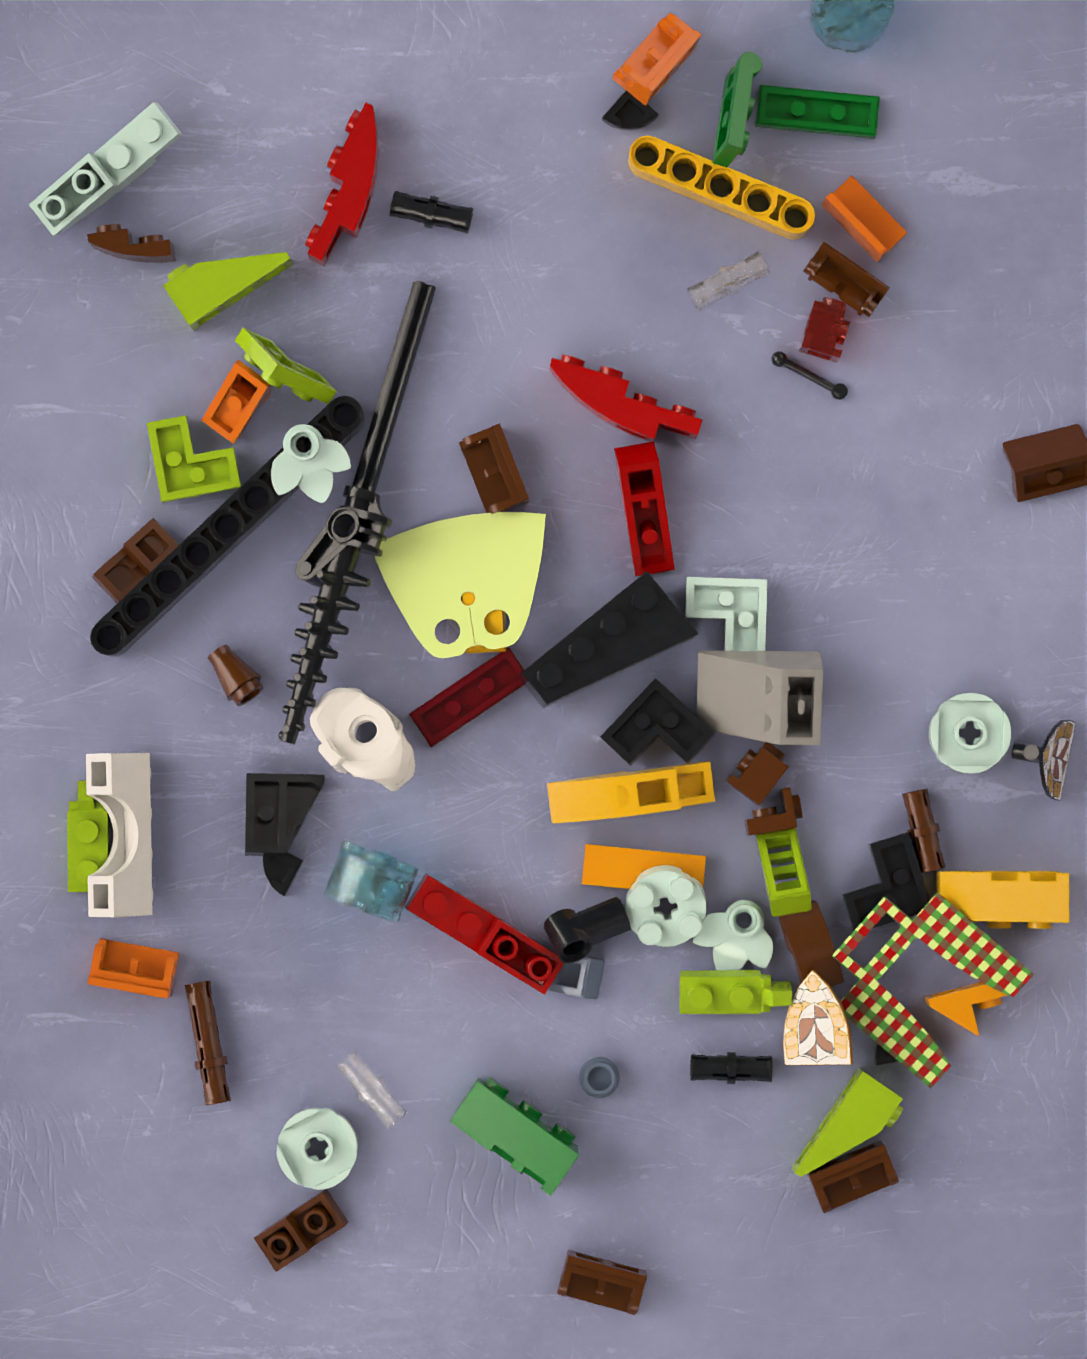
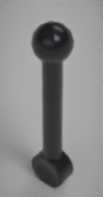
M777 351L772 355V363L775 366H785L831 391L834 399L841 400L847 396L848 389L844 384L838 383L835 385L788 360L784 352Z

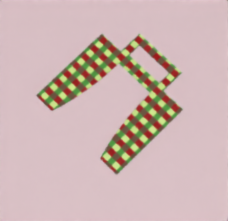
M938 892L913 920L884 896L832 955L834 959L859 979L840 1002L849 1020L929 1088H932L951 1065L931 1036L913 1015L877 982L916 937L970 976L1011 997H1014L1034 974ZM887 913L901 927L866 967L863 968L849 954Z

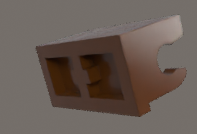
M500 423L469 435L459 442L486 513L505 512L529 502L528 494Z
M881 1140L831 1160L807 1174L823 1213H827L834 1208L889 1185L899 1183L887 1149Z
M568 1249L557 1294L635 1315L638 1312L646 1284L647 1272L643 1269Z

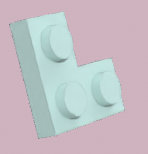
M686 577L685 618L725 619L724 651H765L767 579Z

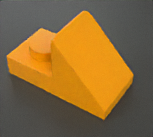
M978 982L924 996L925 1004L979 1036L972 1005L978 1004L979 1009L991 1008L1003 1004L1001 997L1008 995L983 982Z

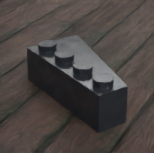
M646 571L521 672L518 678L538 703L545 708L673 647L681 645L693 639L698 633L648 571Z

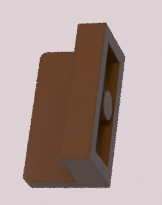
M1079 424L1006 441L1002 444L1003 452L1011 468L1013 493L1017 502L1087 485V438Z

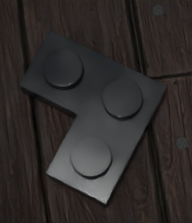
M655 678L600 737L631 766L658 737L688 764L715 736V733Z
M909 832L869 843L880 883L842 894L853 931L884 896L909 917L917 915L930 901ZM886 913L873 928L895 922V920Z

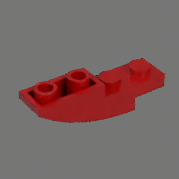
M365 102L361 112L356 109L353 111L345 128V131L350 134L343 148L337 145L329 158L327 167L331 169L329 173L331 181L340 185L341 188L339 190L333 188L323 207V210L328 213L321 226L317 224L313 226L305 243V246L310 248L307 253L310 260L322 266H325L342 231L357 238L372 199L378 165V131L373 105Z
M562 355L560 360L551 359L549 370L561 386L577 402L608 424L649 442L654 441L658 428L694 439L697 438L703 419L695 417V410L680 405H673L672 410L656 406L657 399L639 393H634L633 399L625 397L629 381L622 379L624 373L619 370L600 366L599 372L584 367V360L569 355Z
M425 873L405 905L406 910L469 947L478 955L544 995L564 965V962L559 959L556 953Z

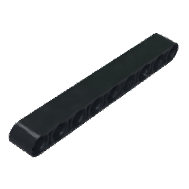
M340 396L332 400L307 425L315 427L327 439L338 441L344 446L363 427L365 420L364 411L354 398ZM343 406H350L357 412L356 420L349 426H340L335 422V413ZM301 437L296 442L297 449L302 453L308 452L305 446L307 437ZM283 447L95 624L91 630L90 640L97 652L111 657L120 656L125 653L300 488L298 485L283 495H278L273 488L271 467L274 459L284 451ZM254 489H264L268 493V503L259 510L249 508L247 503L248 495ZM228 516L235 517L239 523L237 533L229 538L221 537L218 532V525L221 519ZM196 544H205L209 549L208 560L202 565H193L189 560V551ZM173 571L178 574L180 584L176 591L167 594L160 588V578L166 572ZM139 599H145L150 605V614L143 621H135L130 613L132 604ZM108 627H116L121 635L120 643L113 649H106L101 642V635Z

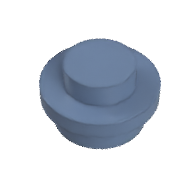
M595 1057L588 1060L582 1066L579 1081L582 1089L588 1095L595 1098H604L611 1095L617 1089L620 1075L618 1068L611 1060L604 1057Z

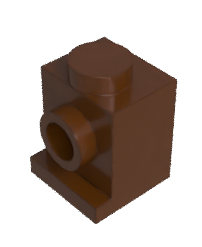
M765 742L756 753L749 749L736 766V769L741 772L737 778L730 774L725 781L753 803L760 806L789 766L782 762L786 755L771 743Z

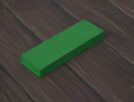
M760 85L755 127L875 139L880 97Z

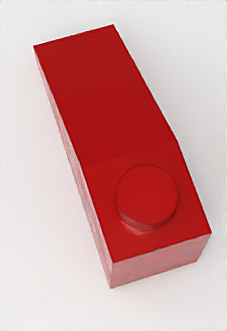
M654 441L614 448L635 577L643 575L646 571L649 574L675 570L660 463Z

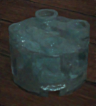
M812 0L810 21L816 36L826 46L834 50L837 48L841 51L857 53L870 48L882 37L894 12V0Z
M343 840L324 895L346 906L360 908V911L399 922L419 868L398 861L396 857L378 850L370 852L363 846Z

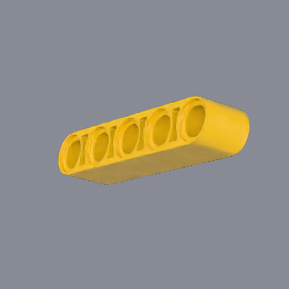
M653 136L639 137L630 146L629 168L639 178L787 239H801L807 235L814 223L815 212L810 202L797 195L729 167L726 168L714 164L712 160ZM645 148L653 150L658 157L657 162L651 166L641 165L635 157L639 150ZM678 164H688L693 168L695 176L690 181H679L673 175V169ZM716 179L726 180L731 185V194L725 197L716 196L710 189L711 182ZM755 194L763 195L768 200L769 208L764 212H754L748 206L747 199ZM793 209L801 211L806 218V224L799 228L791 227L785 221V213Z

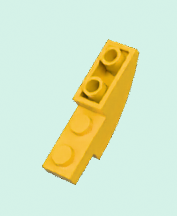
M709 761L634 772L622 771L547 783L552 823L642 815L715 802L711 763Z

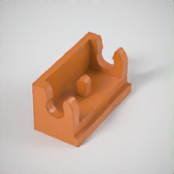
M669 13L658 22L656 27L630 57L617 69L612 79L646 106L695 50L702 34L697 30L694 31L676 15Z
M100 938L98 944H95L87 984L168 999L172 996L180 952Z

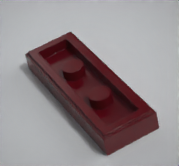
M507 647L506 651L500 652L409 713V716L432 748L524 686L518 678L521 672L524 671V668L510 647Z

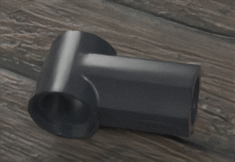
M617 897L577 913L572 909L559 910L551 914L544 922V930L559 959L564 963L579 961L589 954L593 945L631 930L625 908Z

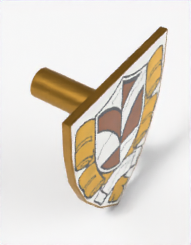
M812 970L799 985L792 999V1005L788 1008L784 1024V1065L853 1064L851 1032L843 1006L831 986L815 970Z

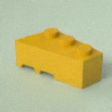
M936 870V893L938 892L971 921H987V928H1011V922H1027V928L1049 929L1052 928V922L1069 923V873L1060 871Z

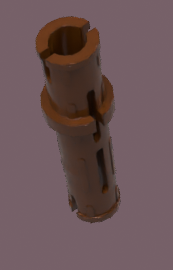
M210 981L184 985L197 1049L198 1061H195L196 1070L200 1069L205 1105L231 1101L225 1064H228L227 1056H223L220 1045Z

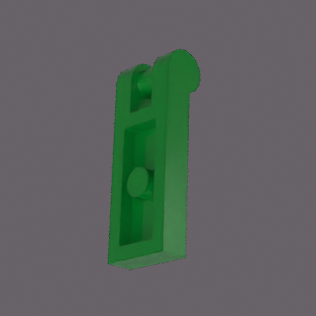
M753 52L743 53L737 60L736 65L725 77L712 163L726 168L737 155L744 154L749 142L750 133L745 131L746 121L750 118L755 99L750 97L752 80L762 68L761 58Z

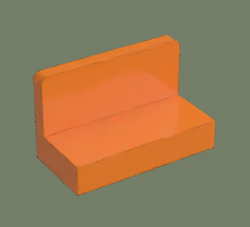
M852 175L833 193L831 192L821 205L876 262L882 259L907 234L900 224Z

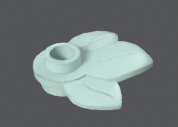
M299 424L292 427L286 433L283 440L284 451L272 463L271 480L273 488L278 495H283L299 485L300 489L308 497L319 503H324L333 489V472H342L350 469V458L346 449L338 441L323 439L321 433L315 427ZM307 437L310 439L311 448L308 452L302 453L297 449L296 442L299 438Z
M739 900L732 903L726 912L708 914L702 923L700 933L693 937L694 944L703 947H713L712 953L716 970H740L748 960L758 967L766 968L773 954L772 939L763 929L764 914L757 904L749 900ZM743 912L751 916V923L745 928L739 927L736 923L737 916Z

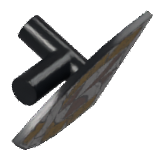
M1060 720L1054 725L1042 747L1033 744L1014 743L1012 748L1013 759L1039 763L1045 794L1057 801L1061 800L1076 723L1071 720Z

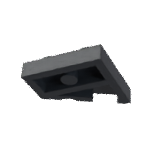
M246 774L245 856L287 855L324 785L325 775Z

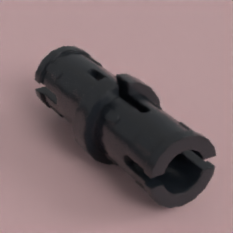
M395 190L389 216L424 223L426 228L432 229L434 225L468 234L474 208L439 201V197L432 195L429 199Z
M727 1052V1055L705 1056L691 1054L690 1057L691 1081L717 1080L726 1081L727 1084H735L736 1081L772 1082V1056H736V1052Z

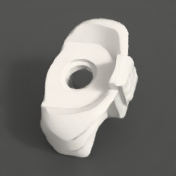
M335 688L321 696L312 710L310 725L322 743L319 745L318 751L338 773L346 774L349 772L353 777L373 780L381 783L391 791L399 790L413 777L415 772L414 752L404 736L402 723L394 714L357 688ZM365 722L374 723L377 732L373 740L366 743L359 742L356 738L358 727Z

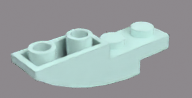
M153 102L94 154L88 153L32 201L29 206L53 236H57L92 213L157 162L155 158L183 134L161 106Z

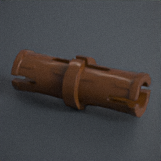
M928 788L902 794L910 829L907 832H909L910 838H913L921 873L945 868L937 834L940 831L939 823L934 821Z

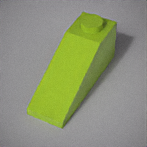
M287 252L199 262L191 267L188 264H183L168 274L167 278L169 281L163 287L194 331L294 264Z
M858 1068L791 1169L795 1174L802 1177L879 1134L884 1126L891 1128L903 1111V1108L899 1106L903 1098Z

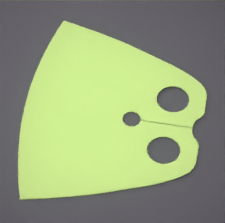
M529 512L472 514L425 524L390 537L387 541H381L379 549L383 551L381 557L374 556L377 565L405 620L416 638L430 654L437 658H450L462 655L471 646L482 645L487 649L493 650L511 646L518 641L527 623L542 557L546 514ZM465 592H472L475 596L474 603L469 606L464 605L461 601V596ZM494 610L504 611L510 619L508 629L499 635L489 633L484 626L487 614ZM445 619L456 621L460 627L458 639L450 644L439 642L435 636L437 624Z

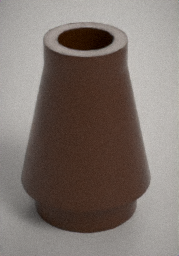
M227 644L217 648L209 655L208 660L213 665L228 701L233 700L237 706H242L254 699L263 690L264 687L260 683L261 676L239 658Z

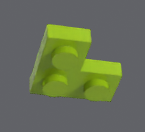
M242 327L235 338V342L246 352L243 358L251 365L261 369L263 372L260 376L272 386L281 389L283 385L290 387V390L295 395L307 402H311L315 398L329 404L337 391L319 372L289 359L272 340Z
M186 415L146 423L162 503L235 490L242 486L235 449L231 447L195 454L189 421Z

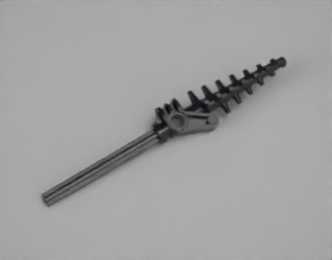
M416 281L412 284L352 486L346 485L343 496L346 498L344 506H339L338 509L329 515L326 525L300 558L295 568L299 579L313 586L320 587L318 596L311 597V603L299 604V610L311 615L312 620L305 624L306 629L297 628L295 630V636L306 640L305 647L299 650V654H292L290 658L291 662L300 666L298 673L294 675V680L289 679L286 684L288 688L293 689V693L288 701V705L283 707L282 711L287 716L282 728L283 731H280L278 735L280 741L293 745L296 743L299 731L305 730L304 716L307 707H315L316 700L313 699L314 696L312 694L315 684L326 683L327 676L321 670L324 658L336 659L338 657V652L329 645L332 634L347 635L349 633V628L337 620L340 610L358 611L360 608L359 603L350 600L346 596L348 587H369L371 584L370 579L354 573L359 554L365 553L381 557L383 551L379 549L381 541H387V536L383 534L385 528H390L392 520L384 515L380 506V495L376 494L375 490L436 290L435 286L421 281ZM355 523L353 532L348 536L350 526Z

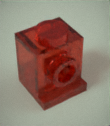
M823 297L822 302L814 301L798 352L835 363L839 361L842 350L836 349L835 345L836 343L844 344L850 322L843 320L846 311L845 302L828 297Z

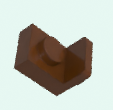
M790 787L780 789L784 812L781 814H777L776 806L752 810L753 819L744 820L747 836L796 828V819L803 818L799 795H792Z

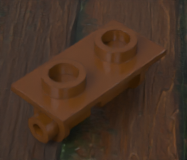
M825 242L822 243L814 257L803 270V272L809 275L808 280L810 282L813 280L830 293L835 292L839 295V299L858 311L857 314L859 316L863 313L870 317L890 288Z

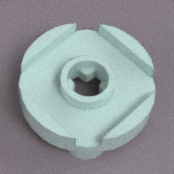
M963 693L955 695L939 705L930 721L929 741L938 761L950 769L967 774L981 773L998 763L1007 752L1011 741V725L1005 712L988 696L978 693ZM968 721L973 722L974 729L981 731L980 738L973 739V745H967L965 738L959 737V729H964Z
M655 866L643 871L637 877V881L632 884L626 895L625 911L630 921L631 929L638 935L642 943L662 947L676 946L700 933L706 916V896L702 885L694 876L692 878L682 872V869L675 866ZM661 898H668L669 903L677 904V908L672 909L670 914H663L655 909V907L660 905Z
M327 1107L307 1108L294 1114L285 1123L278 1138L276 1153L278 1163L283 1173L292 1182L317 1190L328 1189L339 1184L349 1175L357 1159L358 1139L351 1123L335 1110ZM316 1137L318 1141L325 1140L328 1143V1147L324 1150L326 1157L319 1159L316 1154L312 1156L307 1154L306 1150L311 1146V1138Z

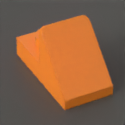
M237 360L201 421L234 444L243 434L257 409L270 398L271 384L266 382L258 373L243 362Z

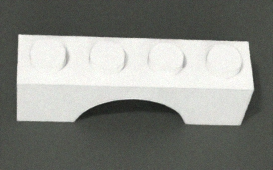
M150 753L86 754L87 795L103 805L109 814L113 828V843L107 860L101 868L88 876L89 917L153 915Z

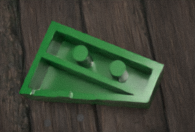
M489 1077L484 1082L478 1078L452 1115L450 1122L491 1152L494 1151L510 1162L511 1167L520 1174L524 1172L542 1184L541 1189L552 1196L579 1156L578 1146L573 1143L576 1136L558 1123L551 1128L539 1120L542 1113L528 1102L522 1100L520 1105L507 1098L506 1095L509 1090L496 1080Z

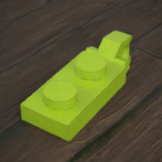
M86 780L78 781L77 801H69V811H67L68 892H88V876L101 868L110 854V817L100 802L87 795Z
M760 970L680 971V1014H761V1012H771V1006L792 1005L791 982L771 981V975L761 974Z

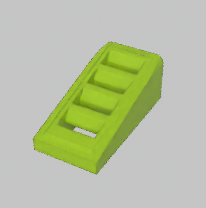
M796 828L756 834L772 916L778 917L811 910V892ZM791 846V850L768 853L769 849ZM794 861V864L773 868L771 867V865ZM797 877V880L775 883L777 880Z

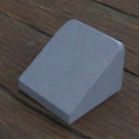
M585 956L579 961L564 963L550 985L549 991L584 999H597L605 961Z

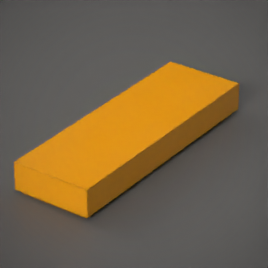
M585 844L581 884L630 889L643 871L655 866L671 865L682 869V872L692 878L694 876L703 887L706 856Z

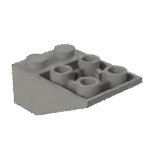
M698 651L697 717L712 731L778 745H820L823 665L820 651Z

